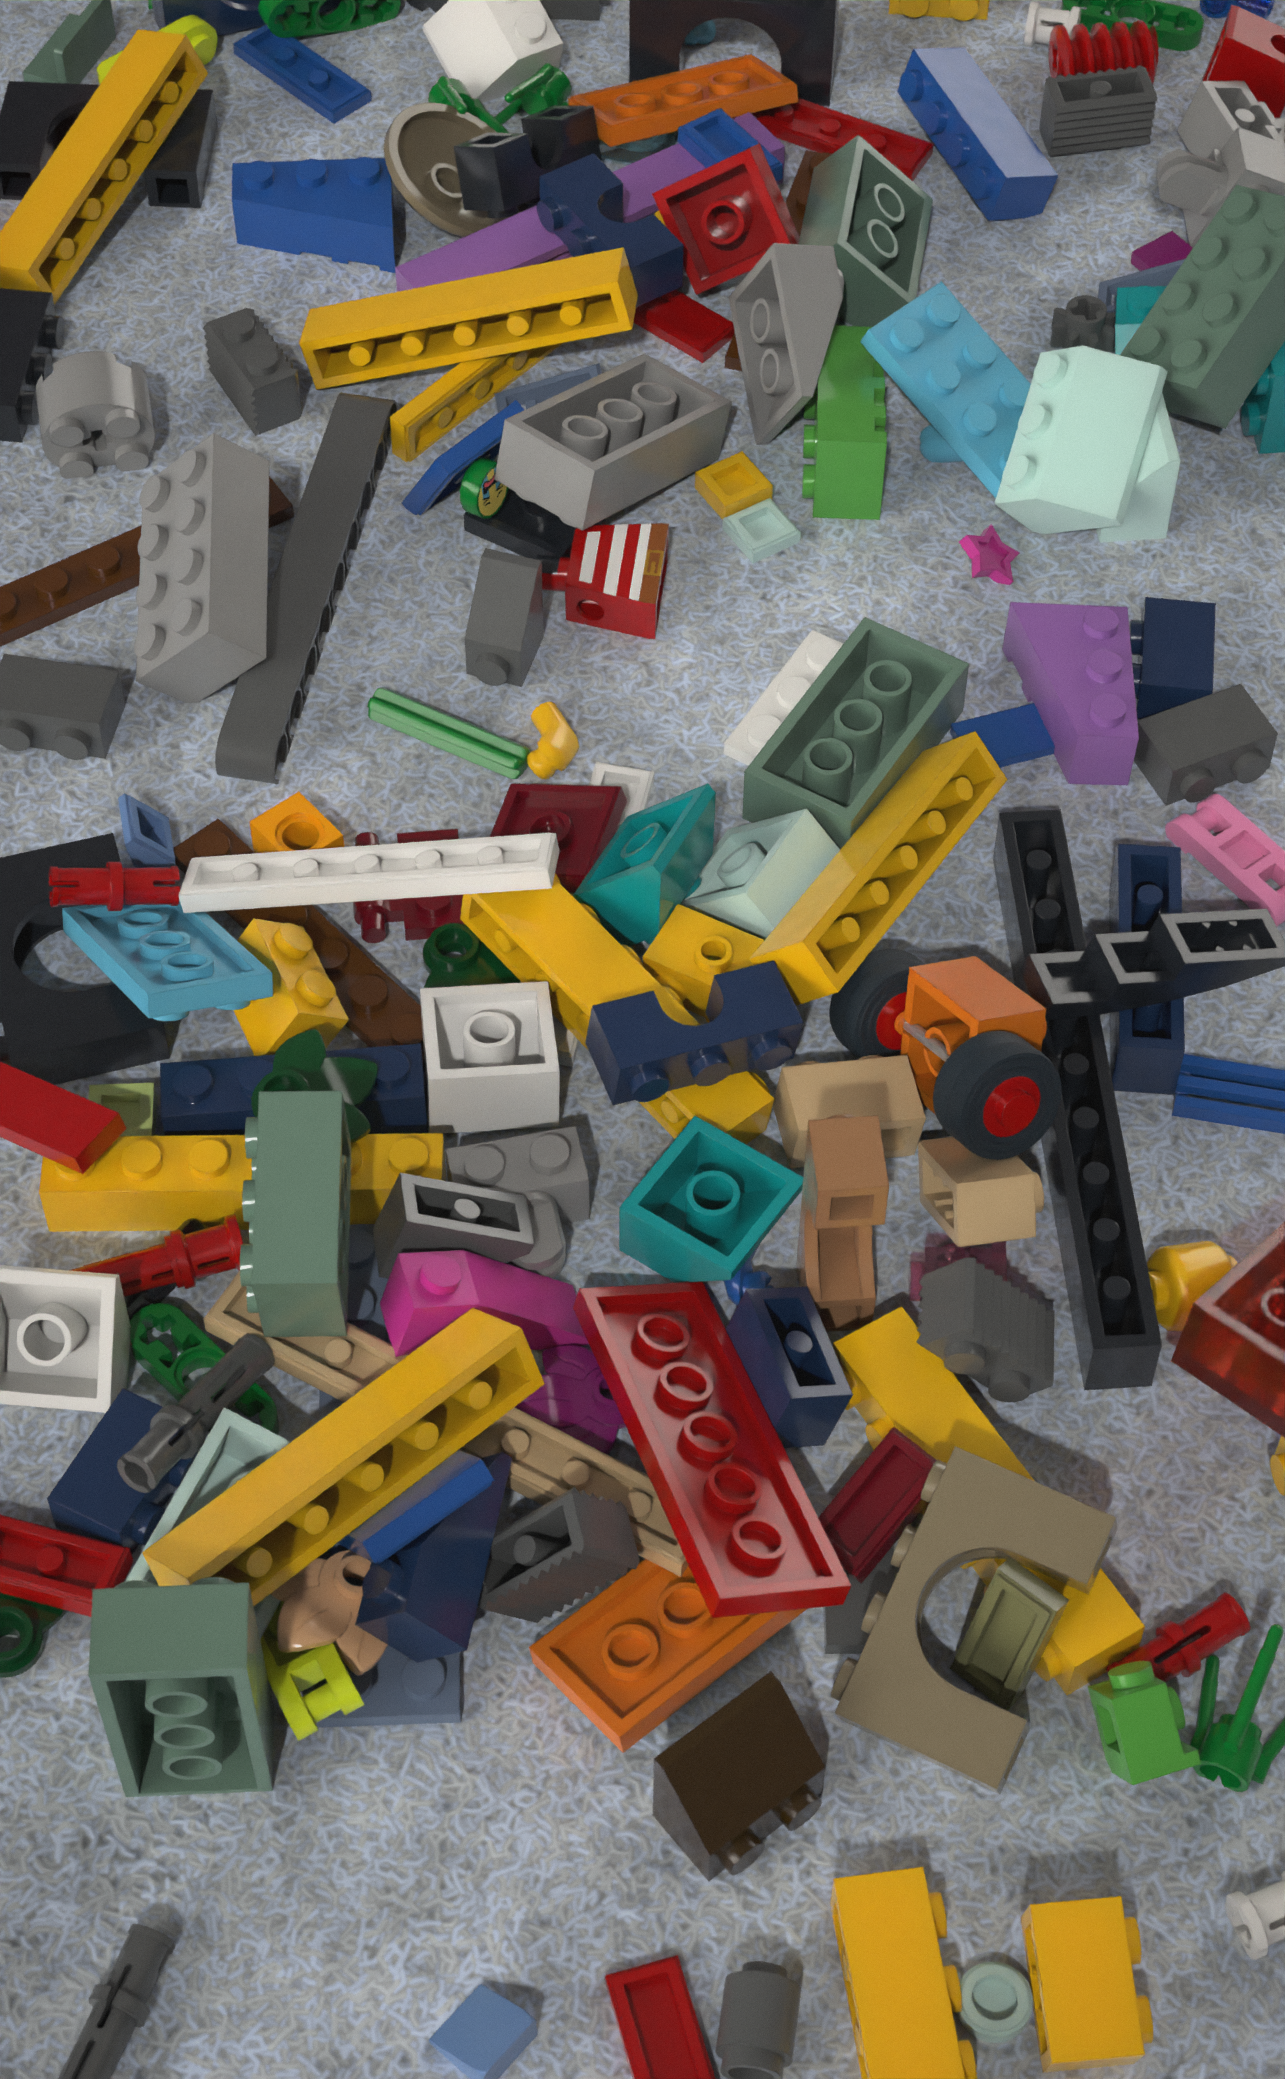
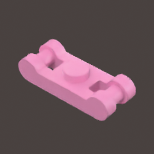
M1212 794L1198 803L1194 814L1184 813L1167 823L1165 827L1167 838L1177 847H1181L1185 854L1190 853L1249 906L1250 909H1268L1277 927L1285 922V851L1220 794ZM1213 830L1216 834H1217V833H1220V834H1218L1217 836L1214 837V836L1210 833V831ZM1272 879L1281 888L1275 891L1266 881Z

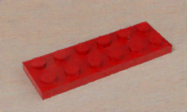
M703 1282L579 1288L573 1310L711 1617L720 1618L843 1605L852 1585Z

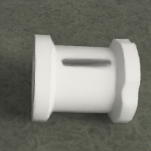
M1031 1L1026 21L1024 47H1032L1035 43L1049 45L1050 33L1056 25H1063L1070 35L1073 26L1080 24L1081 7L1073 6L1070 11L1044 8L1040 6L1038 1Z
M1285 1871L1281 1874V1881L1246 1896L1240 1891H1235L1226 1896L1225 1909L1227 1917L1248 1956L1253 1960L1266 1956L1268 1946L1285 1939Z

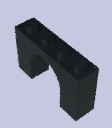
M629 0V82L684 70L686 36L690 31L712 19L735 18L758 26L773 39L781 57V74L797 84L798 98L830 107L835 75L839 0Z
M8 81L0 112V199H23L99 85ZM197 90L145 168L144 174L149 206L201 208L218 128L213 90Z
M113 833L0 858V1023L3 1025L5 1034L0 1036V1062L54 1085L170 1058L163 1021L148 1018L115 984L84 991L62 992L39 986L21 972L31 950L46 937L63 930L62 908L79 906H50L49 892H52L53 887H74L49 886L50 866H57L58 868H106V863L121 862Z

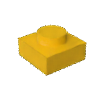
M743 451L695 472V489L722 520L768 498L772 499L773 485Z

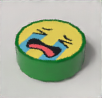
M480 458L471 464L466 471L460 487V502L462 508L467 513L486 519L491 518L501 508L507 496L508 487L494 480L497 462L487 458Z

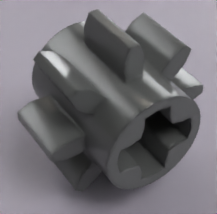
M1082 295L1072 298L1067 303L1066 310L1063 308L1054 309L1051 347L1062 346V349L1083 345L1112 352L1115 345L1116 313H1107L1105 303L1094 296Z

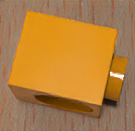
M299 791L249 821L253 851L255 853L344 847L343 834Z

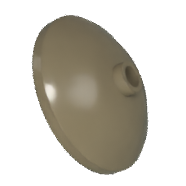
M441 103L415 104L397 115L389 126L384 139L386 165L397 190L404 200L421 217L434 226L462 237L509 218H488L486 211L464 210L453 147L485 133L497 132L468 112L465 114L458 113L453 106ZM527 204L518 205V213L525 211Z

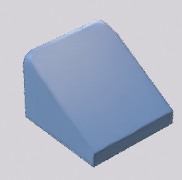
M125 793L121 795L118 801L124 843L134 868L174 866L175 855L169 817L130 795L128 796Z
M480 1984L429 2039V2043L469 2079H498L536 2038L537 2020L521 2007Z

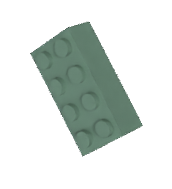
M1236 185L1120 354L1128 358L1159 365L1168 371L1162 389L1167 411L1226 429L1284 343L1285 196Z
M864 617L744 771L742 818L753 823L807 808L833 842L841 849L921 752L937 746L949 731L951 724L955 723L964 708L969 663Z
M207 1577L195 1581L192 1585L157 1586L147 1581L131 1580L122 1582L115 1586V1588L93 1589L88 1676L125 1797L273 1791L274 1705L249 1583H234L226 1578Z

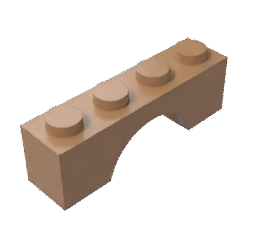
M836 1114L825 1119L808 1120L796 1267L799 1287H808L826 1332L858 1330L873 1322L876 1294L873 1271L872 1225L885 1224L889 1181L878 1115L855 1117L850 1114Z

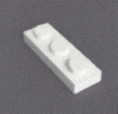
M812 630L724 742V755L749 766L843 643Z

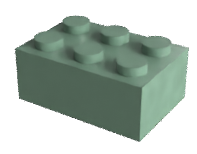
M859 135L814 167L798 244L834 247L837 268L841 270L844 279L843 299L838 315L844 322L853 326L873 327L916 298L933 199Z
M259 1092L258 1117H247L245 1123V1151L247 1159H252V1180H244L242 1209L244 1222H249L250 1244H241L240 1282L241 1286H247L248 1313H259L264 1337L347 1336L352 1148L343 1092Z

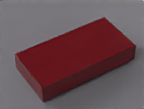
M895 1427L888 1432L818 1517L844 1571L861 1584L901 1537L906 1526L911 1525L929 1503L921 1499V1493L926 1479L937 1460Z

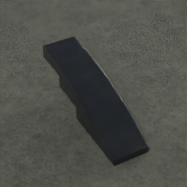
M1268 909L1159 914L1150 931L1094 934L1085 951L1029 954L1019 971L1032 998L1046 1008V1020L1101 1015L1173 1001L1226 987L1285 967V941Z

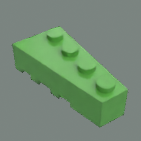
M834 325L813 397L804 405L803 419H814V425L804 424L803 458L814 459L813 464H803L802 498L813 499V518L880 520L887 447V432H885L886 406H884L885 377H883L884 369L860 342L866 332L872 327Z

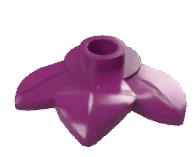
M563 1345L544 1350L542 1352V1362L546 1374L541 1376L545 1384L515 1406V1408L605 1454H609L614 1447L618 1430L626 1428V1425L615 1401L607 1399L601 1394L609 1387L593 1352L575 1345Z

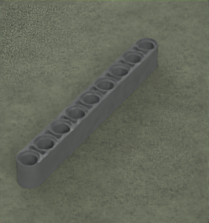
M340 393L336 399L267 596L266 659L239 676L218 736L215 769L219 776L271 784L279 783V780L275 779V773L279 762H286L294 735L290 734V729L294 718L301 717L309 691H305L304 687L308 675H315L323 648L319 647V642L323 632L329 633L337 606L333 604V600L337 590L343 591L351 565H348L347 559L350 550L357 549L364 525H361V517L364 509L370 510L378 486L375 485L374 478L377 470L383 471L391 447L388 446L387 439L391 431L390 416L398 411L395 400Z

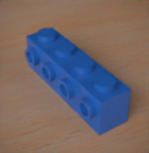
M965 47L913 48L906 69L901 75L897 92L988 221L1024 219L1043 213L1059 175Z

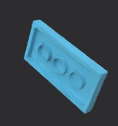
M941 281L870 328L860 342L996 498L1031 383Z
M180 900L178 906L123 905L121 911H107L106 905H79L62 908L63 932L148 1018L159 1021H176L187 1017L189 1011L211 1007L221 1010H238L249 1006L251 1000L273 997L272 972L206 912L183 913Z

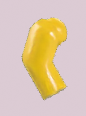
M545 702L536 707L531 714V721L542 737L537 742L538 748L531 751L527 756V764L540 779L544 780L550 779L557 770H565L579 748L576 734L556 704Z

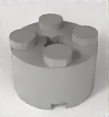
M103 351L81 352L61 358L53 364V373L44 381L41 375L37 381L36 399L43 451L46 457L55 466L59 467L63 478L92 476L94 467L116 465L120 471L126 472L142 470L149 464L148 455L155 443V431L148 382L144 371L131 361L132 368L117 363L116 354Z

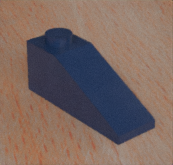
M504 1452L481 1458L494 1478L490 1487L380 1564L371 1562L370 1569L362 1584L363 1596L355 1623L356 1626L417 1663L467 1650L512 1458Z

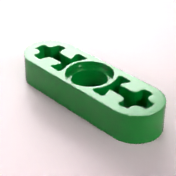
M260 0L258 11L272 34L280 38L359 30L394 19L400 10L401 0H341L338 8L327 15L319 14L321 6L327 0Z
M1062 0L1061 10L1070 11L1073 6L1086 7V9H1081L1080 24L1086 26L1089 33L1092 26L1096 23L1105 24L1108 31H1110L1113 23L1119 21L1124 22L1128 30H1130L1133 23L1125 22L1121 19L1133 17L1143 20L1147 24L1148 29L1152 25L1155 27L1158 47L1188 51L1196 48L1201 42L1204 19L1199 12L1188 7L1155 0ZM1105 11L1110 12V16L1105 15ZM1154 22H1159V26H1155Z
M156 1303L145 1306L136 1312L130 1320V1347L134 1358L177 1401L189 1391L184 1383L190 1373L200 1368H212L225 1355L199 1327L173 1305ZM155 1328L163 1333L170 1329L174 1347L181 1353L175 1361H173L172 1352L162 1342L155 1340L149 1344L148 1330ZM254 1383L234 1405L249 1418L259 1413L260 1426L278 1435L279 1419L276 1405L273 1399L257 1383Z

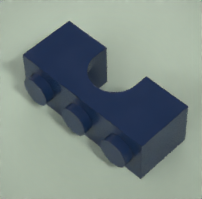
M594 153L540 176V201L537 203V213L543 227L549 232H554L568 247L572 257L624 247L638 294L636 307L683 287L684 245L654 214L634 222L623 223V182Z
M775 961L714 975L706 1008V1015L710 1022L703 1025H684L671 1019L662 1010L654 991L593 1005L585 1043L612 1105L633 1100L637 1102L652 1101L661 1097L667 1091L694 1084L710 1086L722 1081L729 1075L756 1068L761 1071L771 1070L781 1066L787 1060L794 1059L804 1022Z

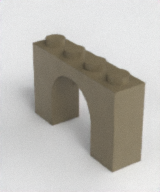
M955 1446L948 1463L937 1460L926 1479L921 1493V1499L929 1502L918 1529L907 1525L904 1529L891 1560V1565L900 1568L888 1594L877 1591L874 1595L861 1626V1631L870 1634L858 1661L848 1657L843 1663L834 1682L831 1697L840 1701L835 1710V1714L840 1720L993 1792L1001 1794L1030 1730L1029 1723L1026 1719L951 1685L935 1672L925 1656L921 1639V1622L927 1600L936 1585L954 1569L976 1560L994 1558L1007 1560L1010 1557L1021 1565L1089 1595L1117 1532V1519L1108 1513Z

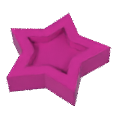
M992 524L983 530L980 536L966 535L959 541L971 559L972 578L988 576L996 583L1006 585L1013 583L1010 563L1020 552L1002 543Z

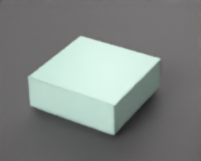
M771 498L725 517L722 521V529L752 563L800 543L801 532Z

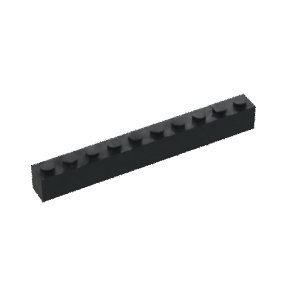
M1061 809L999 813L993 863L1014 985L1031 998L1032 996L1019 971L1029 954L1085 951L1087 947ZM1100 1015L1046 1020L1047 1031L1045 1038L1042 1040L1041 1053L1049 1058L1055 1066L1061 1080L1062 1093L1056 1117L1041 1138L1083 1387L1084 1390L1152 1386L1162 1341Z

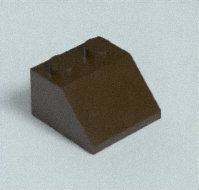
M771 1671L654 1758L653 1816L708 1882L725 1869L731 1875H737L747 1869L762 1854L765 1848V1844L762 1842L763 1839L782 1825L789 1831L801 1827L818 1811L822 1804L819 1796L823 1792L826 1767L784 1687Z

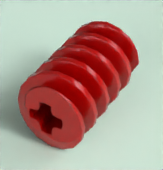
M1137 20L1133 22L1130 30H1128L1127 25L1119 21L1113 23L1110 31H1108L1105 24L1096 23L1092 26L1090 33H1088L1086 26L1076 24L1073 26L1070 35L1063 25L1053 27L1049 40V70L1051 77L1056 78L1058 75L1066 77L1068 74L1076 76L1079 72L1086 75L1089 71L1096 74L1098 70L1106 72L1108 69L1116 71L1118 68L1126 70L1129 66L1136 69L1140 65L1146 68L1150 80L1154 84L1159 52L1157 33L1153 25L1148 29L1147 24L1143 20Z

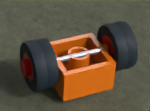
M877 950L868 954L838 993L832 994L829 1017L831 1027L839 1042L858 1058L868 1055L882 1057L907 1055L921 1103L936 1115L946 1132L975 1155L991 1160L1007 1159L1019 1155L1043 1137L1056 1117L1061 1101V1080L1053 1063L1041 1053L1042 1040L1045 1038L1047 1031L1046 1008L978 957L971 956L925 964L916 956L903 950Z

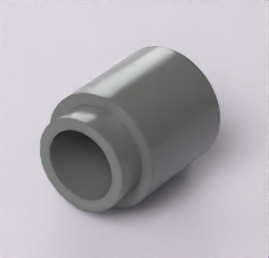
M751 1961L742 1965V1971L730 1973L725 1977L715 2050L716 2054L722 2058L721 2074L728 2079H782L784 2068L792 2064L801 1987L795 1981L787 1978L788 1971L784 1967L769 1962Z

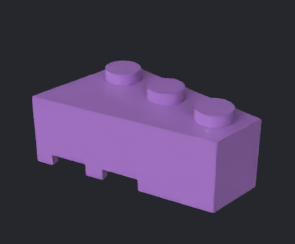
M1010 602L1002 650L1008 662H1013L1023 681L1021 689L1027 701H1033L1055 745L1054 756L1068 784L1128 785L1139 739L1128 607Z

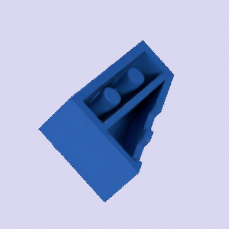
M359 157L356 159H306L303 161L232 163V206L237 244L301 255L302 252L332 257L333 262L348 264L349 261L379 266L381 271L396 273L393 183L385 158Z

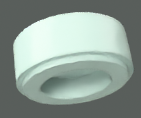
M1001 1962L980 1963L964 1974L959 1982L962 2011L956 2012L965 2030L975 2038L990 2043L1006 2042L1018 2036L1027 2026L1033 2008L1032 1990L1025 1977L1014 1967Z

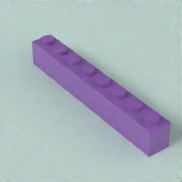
M750 112L734 118V121L783 164L784 177L785 146ZM677 143L614 171L613 173L623 182V223L634 222L656 213L659 209L652 193L705 167ZM783 178L776 182L777 185L783 183ZM536 205L395 267L397 292L571 258L572 256L568 247L554 232H549L543 227L538 217Z

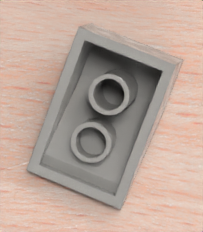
M773 243L728 297L754 439L757 445L769 444L813 397L843 299L844 279L841 270L837 268L833 246Z

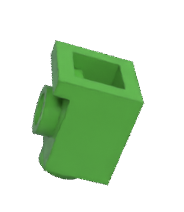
M1137 1661L1117 1666L1108 1672L1110 1680L1087 1686L1105 1758L1113 1774L1131 1785H1136L1201 1764L1198 1750L1180 1740L1178 1730L1185 1727V1716L1180 1699L1171 1686H1167L1166 1682L1154 1676L1151 1662Z

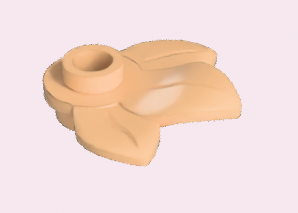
M351 1550L338 1552L327 1560L317 1558L272 1592L270 1595L284 1602L277 1621L279 1650L285 1653L296 1652L335 1642L340 1657L353 1673L362 1675L370 1670L381 1659L388 1644L355 1625L363 1596L362 1586H353L344 1578L351 1577L364 1581L370 1569L371 1561Z

